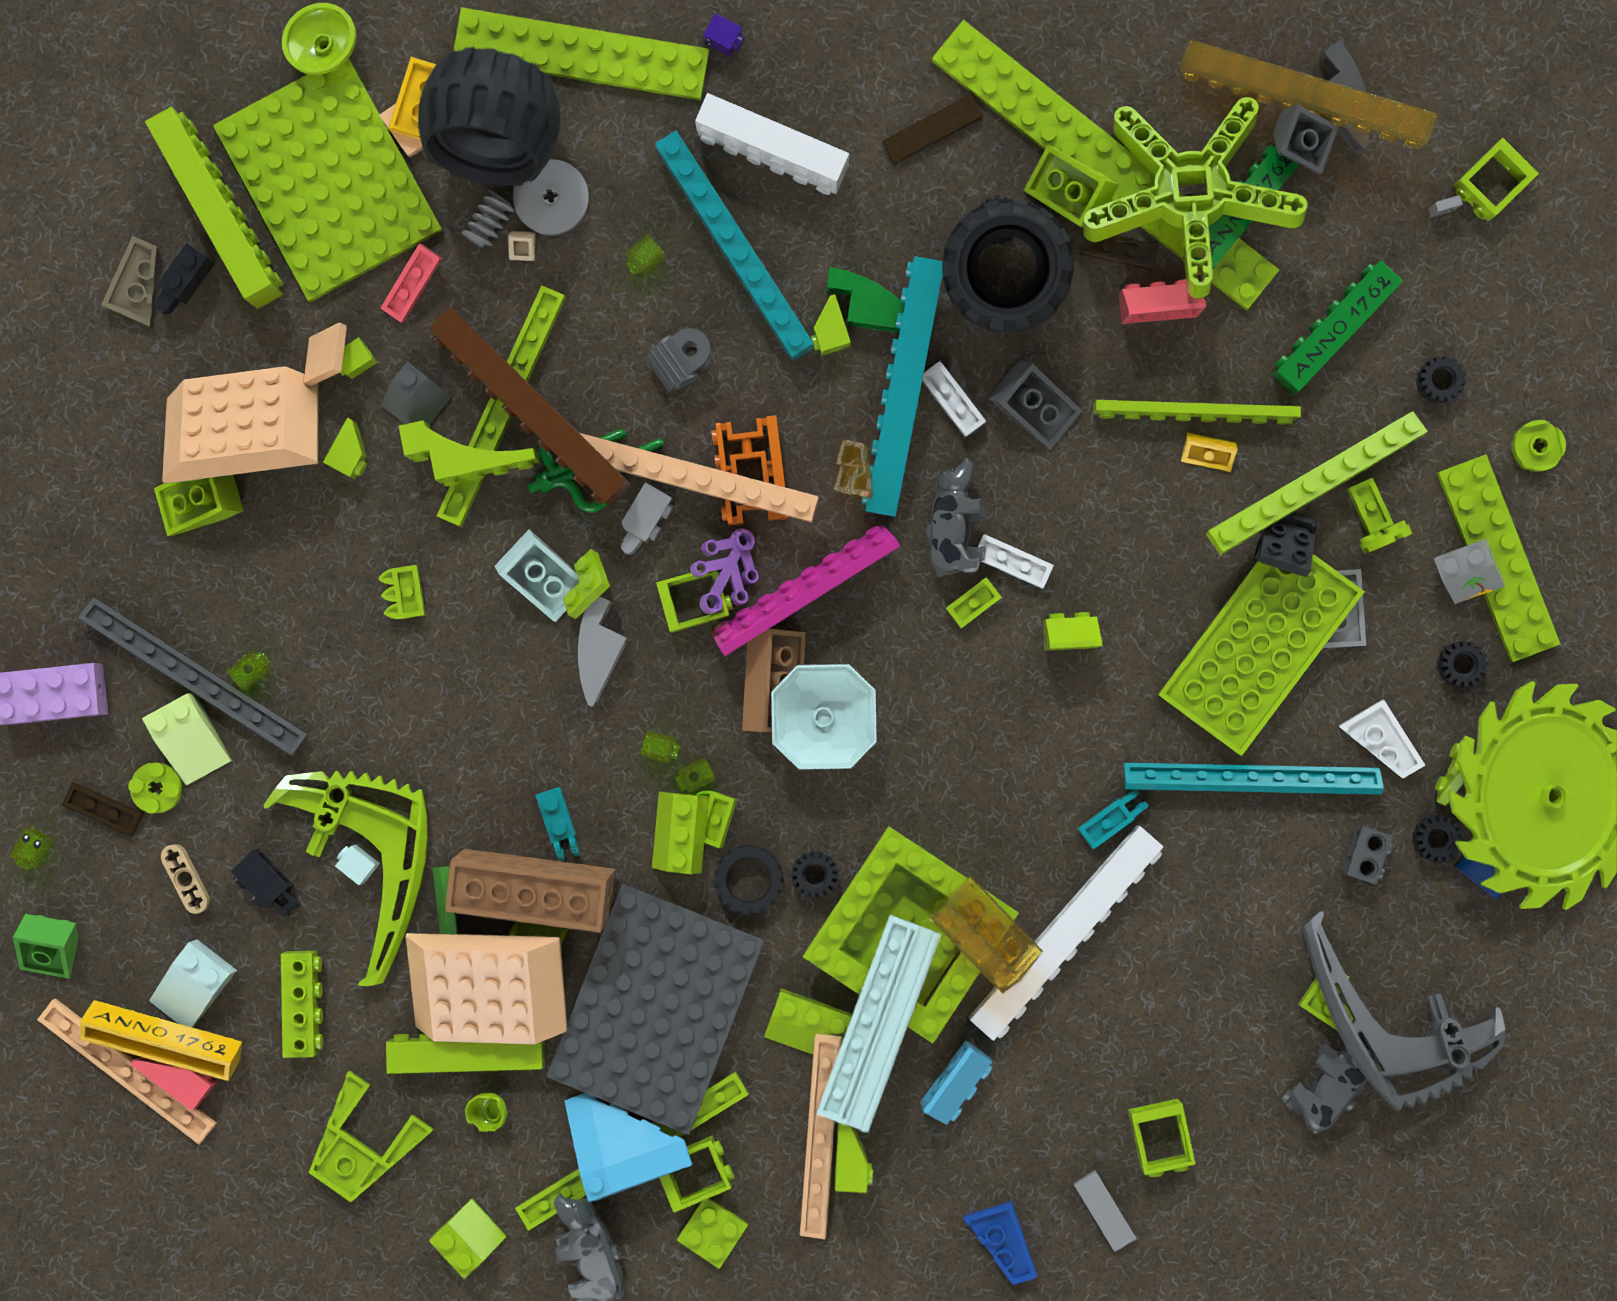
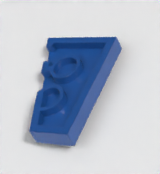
M1012 1201L963 1216V1220L976 1233L982 1245H985L994 1257V1261L1013 1285L1037 1278L1038 1273Z

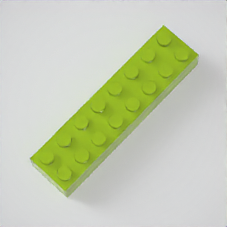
M172 106L146 120L147 127L243 298L259 309L284 295L280 288L284 286L282 280L268 266L271 264L269 257L256 244L259 242L256 234L244 222L247 218L241 208L237 207L232 201L235 197L230 188L224 185L220 179L223 176L215 163L212 164L208 158L210 152L203 141L200 142L196 136L198 131L192 121L188 120L183 112L178 113Z

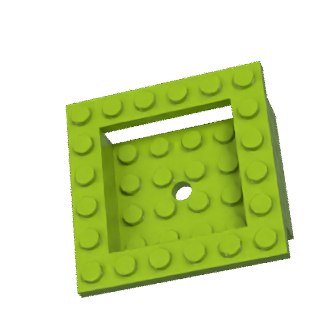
M888 826L803 954V957L860 995L889 915L941 933L907 1026L931 1043H934L1015 920L1018 912ZM982 919L977 928L975 929V931L973 932V934L971 935V937L969 938V940L967 941V943L965 944V946L963 947V949L961 950V952L959 953V955L957 956L956 960L954 961V963L952 964V966L950 967V969L948 970V972L946 973V975L944 976V978L932 994L927 1004L924 1005V1002L932 992L933 988L935 987V985L937 984V982L939 981V979L941 978V976L943 975V973L945 972V970L957 954L958 950L960 949V947L962 946V944L964 943V941L966 940V938L968 937V935L970 934L978 920Z

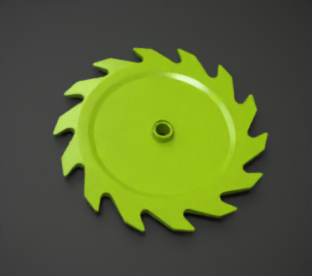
M1531 681L1514 692L1500 721L1497 719L1495 702H1489L1479 717L1477 751L1475 754L1471 752L1464 740L1460 741L1456 762L1466 789V795L1463 798L1454 791L1449 790L1448 797L1452 813L1472 832L1473 838L1470 842L1456 841L1455 844L1466 859L1494 867V876L1481 882L1482 886L1497 893L1527 887L1528 894L1519 905L1520 909L1541 908L1564 888L1566 893L1562 908L1567 910L1583 899L1597 870L1600 872L1603 888L1608 887L1617 873V730L1605 727L1602 723L1603 717L1614 712L1615 708L1601 700L1571 705L1570 697L1578 688V684H1557L1534 703L1532 695L1535 682Z

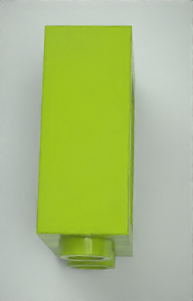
M1502 138L1453 187L1456 189V195L1460 196L1462 201H1468L1474 207L1473 211L1479 218L1490 221L1539 173ZM1492 157L1519 182L1496 206L1469 181Z
M720 571L707 572L701 577H695L688 573L656 582L671 633L730 617L729 611L733 610L729 595L724 596L722 591L720 595L723 601L721 612L679 623L670 592V587L712 576L713 582H715Z
M1179 1099L1128 1109L1139 1164L1144 1175L1158 1177L1164 1175V1171L1174 1169L1175 1172L1188 1170L1189 1166L1195 1165L1184 1109ZM1175 1115L1183 1154L1147 1162L1139 1123Z
M713 1135L688 1145L687 1149L690 1155L708 1147L722 1181L682 1197L673 1173L659 1177L674 1213L731 1189V1180L735 1179L729 1164L725 1166L721 1157L725 1155L719 1140L715 1142Z

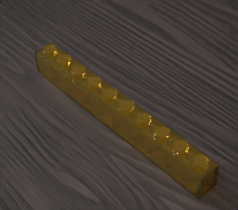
M1191 39L1179 69L1180 73L1184 74L1183 78L1189 81L1198 82V79L1208 81V86L1222 90L1223 86L1232 88L1231 93L1246 97L1248 93L1257 96L1256 100L1265 104H1271V101L1281 103L1280 108L1282 109L1299 105L1320 117L1330 118V122L1337 126L1344 127L1345 124L1356 126L1354 130L1369 135L1370 131L1379 133V138L1394 142L1395 139L1405 141L1404 146L1419 150L1420 146H1427L1438 114Z

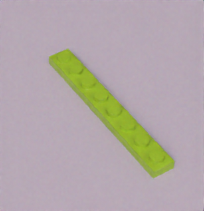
M1096 400L1093 403V414H1099V418L1104 419L1115 418V414L1125 415V419H1140V415H1148L1151 420H1165L1166 416H1175L1176 421H1190L1191 417H1201L1203 422H1215L1216 418H1226V422L1239 423L1242 422V419H1252V423L1263 424L1267 423V419L1277 420V424H1292L1293 420L1301 417V407Z

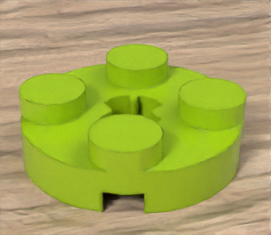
M1535 420L1523 425L1514 433L1512 440V453L1519 466L1533 472H1541L1555 467L1566 450V441L1562 431L1545 420ZM1535 439H1539V443H1544L1541 453L1536 452L1537 450L1533 448Z
M1405 520L1383 529L1385 534H1383L1382 530H1379L1361 538L1360 546L1363 553L1366 554L1391 544L1402 537H1407L1413 534L1409 524H1406Z
M161 762L148 763L134 773L128 787L132 800L141 810L147 813H163L174 808L180 801L183 781L171 765ZM152 782L162 783L163 788H160L162 790L160 794L151 792Z

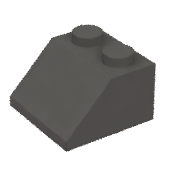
M1299 105L1282 109L1273 131L1277 153L1320 175L1323 172L1339 126Z

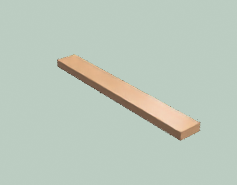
M56 998L50 1002L37 1019L40 1023L200 1145L217 1122L198 1108L191 1111L130 1065L134 1058L126 1052L80 1040V1021L82 1018Z
M816 1033L800 1236L826 1239L836 1121L818 1115L816 1111L841 1047L842 1037Z

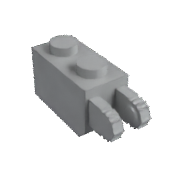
M646 482L622 521L623 529L628 532L621 545V549L626 555L632 556L635 554L642 542L648 544L650 539L654 541L661 531V528L658 526L663 517L668 519L674 509V506L671 504L673 499Z

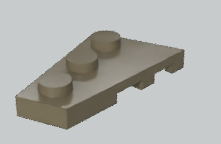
M132 236L104 297L102 306L151 327L158 256L157 246Z

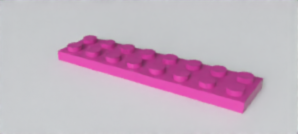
M883 525L874 526L862 538L848 542L844 549L838 553L827 555L822 560V563L805 569L801 576L795 580L784 582L779 587V590L772 594L763 595L759 598L758 603L752 607L741 609L737 612L736 617L729 621L720 622L715 626L711 634L724 656L892 552L900 545Z

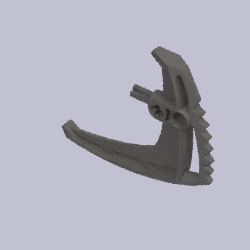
M1317 913L1303 925L1302 929L1312 965L1333 1022L1360 1071L1373 1088L1395 1110H1401L1403 1103L1412 1108L1416 1100L1421 1104H1426L1428 1095L1433 1099H1438L1440 1090L1444 1093H1450L1452 1085L1462 1086V1077L1472 1078V1069L1480 1070L1484 1068L1504 1046L1506 1028L1499 1007L1491 1010L1488 1021L1462 1029L1453 1017L1449 1018L1442 994L1439 993L1426 997L1434 1021L1430 1023L1429 1037L1410 1038L1386 1033L1365 1007L1339 963L1321 925L1324 913ZM1334 984L1337 985V987H1338V989H1339V991H1340V993H1341V995H1342V998H1343V1000H1344V1002H1345V1004H1346V1006H1347L1349 1012L1351 1013V1015H1352V1017H1353V1019H1354L1353 1023L1351 1022V1020H1350V1018H1349V1016H1348V1014H1347V1012H1346V1010H1345V1008H1344V1006H1343V1004H1342V1002H1341V999H1340V997H1339V995H1338V992H1337V990H1336ZM1359 1032L1383 1070L1382 1072L1378 1070L1358 1035ZM1489 1044L1493 1045V1048L1473 1063L1470 1062L1471 1053ZM1451 1054L1455 1057L1456 1063L1452 1060ZM1440 1067L1445 1072H1450L1449 1077L1438 1083L1405 1095H1398L1389 1078L1414 1074Z

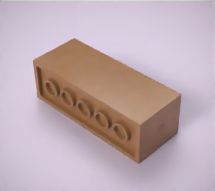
M463 849L450 862L445 911L601 932L609 921L616 869Z

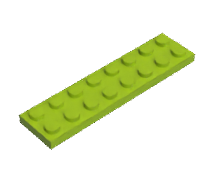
M1487 455L1438 472L1437 476L1464 545L1467 546L1487 538L1505 583V587L1485 593L1484 596L1509 661L1515 662L1560 645Z

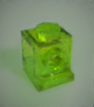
M250 651L231 668L229 667L226 672L241 690L249 691L272 670L267 666L270 662L264 654ZM248 664L253 667L252 672L249 674L245 671V667Z
M706 757L678 770L679 776L675 777L681 791L687 790L688 794L717 780ZM693 771L699 774V779L695 782L691 781L689 777Z

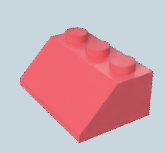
M1186 279L1178 280L1174 285H1165V282H1154L1150 284V287L1140 288V284H1131L1125 286V289H1122L1119 293L1121 324L1195 318L1206 308L1204 298H1194L1188 293Z

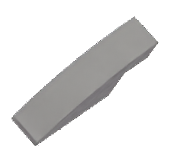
M600 596L584 611L578 640L580 681L587 704L591 707L596 706L628 641V638L601 626L612 602Z

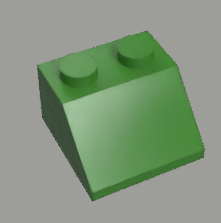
M25 914L13 936L19 969L70 979L79 938L76 923L46 918L41 915Z

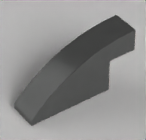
M1339 40L1319 58L1320 63L1333 78L1316 90L1311 99L1331 123L1339 126V134L1356 155L1359 156L1369 144V105L1359 70L1341 40Z

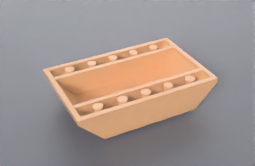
M288 367L183 380L167 398L163 483L318 464L319 383L312 386L305 384V374Z
M406 934L415 1025L433 1041L537 1044L567 1031L560 937Z

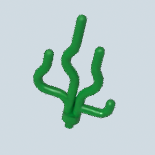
M618 429L600 437V439L617 442L625 438L626 431ZM656 439L638 447V449L654 452L664 446V441ZM539 445V452L547 470L534 475L536 481L527 484L531 494L538 490H541L544 494L552 489L563 487L571 493L575 504L582 511L594 513L605 508L607 505L605 502L601 505L597 501L588 503L584 499L579 487L572 481L574 480L572 476L575 473L569 467L565 470L560 465L556 466L550 451L547 453Z

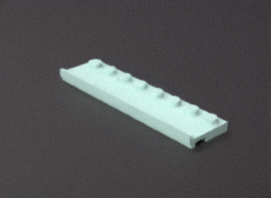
M889 915L816 1114L844 1125L847 1124L858 1128L863 1132L869 1131L941 933Z

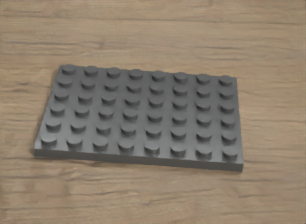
M622 884L609 915V921L604 928L567 1022V1031L562 1035L546 1077L689 1135L765 940L644 891Z

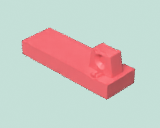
M418 244L380 309L399 322L404 323L443 258L423 244Z

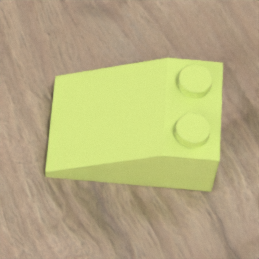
M187 693L142 718L153 740L186 785L232 761L199 698L195 694Z

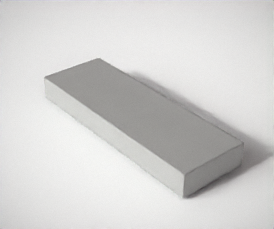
M1095 1170L1073 1183L1114 1252L1136 1239Z

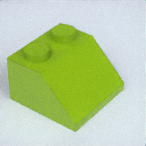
M1090 612L1074 613L1075 618H1065L1064 613L1049 614V619L1043 620L1044 650L1101 647L1102 639L1097 617H1090Z
M471 1199L439 1228L429 1241L465 1279L507 1236L482 1208Z

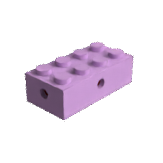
M88 663L0 673V725L108 715L104 664Z

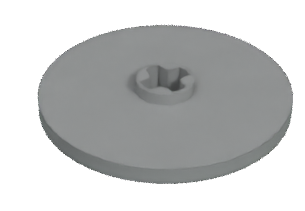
M550 159L535 180L532 182L527 181L520 186H514L513 204L520 220L532 231L543 235H560L570 231L581 222L588 209L589 192L583 176L576 168L564 161ZM549 191H552L554 195H558V197L554 198L553 203H550L548 199L544 200L548 196Z

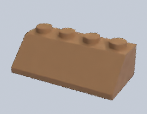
M767 629L747 642L742 731L772 732V691L797 665H804L806 632Z

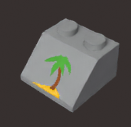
M1487 538L1434 558L1442 581L1455 604L1505 587Z

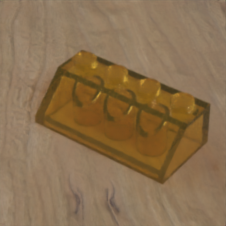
M969 876L929 917L1002 994L1021 982L1043 952L972 876Z

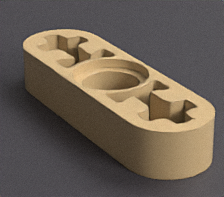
M177 844L165 847L161 852V861L186 910L193 914L204 912L210 905V897L185 848ZM170 850L179 852L180 856L177 857L179 865L185 863L186 867L174 872L173 868L178 867L175 860H169ZM184 871L189 872L192 876V882L189 886H184L179 881L180 874ZM197 886L198 890L193 891L197 898L201 897L203 899L200 903L201 908L192 905L191 902L194 901L192 893L186 895L185 891Z

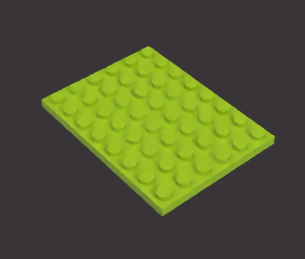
M349 58L334 71L321 75L307 74L213 125L309 302L320 298L443 231Z

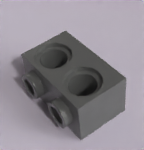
M1356 825L1341 873L1377 885L1378 880L1382 879L1385 872V866H1383L1385 857L1389 856L1393 847L1392 835ZM1374 836L1377 839V846L1375 849L1370 850L1368 840ZM1364 861H1367L1370 866L1366 874L1360 872V865Z

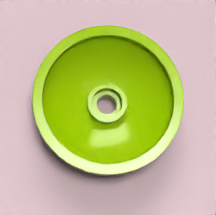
M316 3L299 10L288 21L282 36V49L286 59L295 69L309 75L326 74L339 68L350 57L356 44V28L351 17L345 10L330 3Z

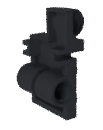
M1295 512L1291 513L1260 532L1261 536L1257 542L1254 557L1258 558V562L1307 577L1311 571L1315 541L1314 533L1319 526V522L1296 515Z

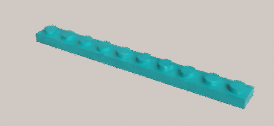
M1124 763L1123 766L1125 789L1382 795L1384 789L1380 768Z

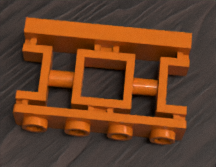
M776 415L767 416L763 419L757 418L758 431L733 434L731 422L715 423L716 430H711L713 446L718 445L719 455H715L717 470L738 475L736 461L761 459L764 482L769 483V477H774L775 485L785 487ZM763 427L768 428L771 461L766 460L765 451H752L751 439L764 438ZM722 432H727L728 442L741 441L743 454L730 455L731 466H726ZM725 500V505L721 506L722 520H727L728 526L744 524L743 511L759 510V508L737 505V516H733L731 501ZM768 511L769 521L789 519V516Z

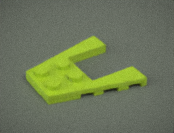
M348 1071L333 1113L326 1126L323 1139L319 1144L309 1170V1174L350 1202L357 1198L433 1131L431 1126L412 1114L383 1157L347 1133L341 1127L371 1086L352 1071Z

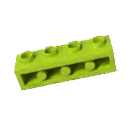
M318 950L286 951L281 954L283 1058L314 1057L319 1054V1050L323 1049V1035L319 1034V1024H322L323 1010L319 1008L318 998L322 997L323 992L322 983L318 982V972L322 970V959L318 957Z

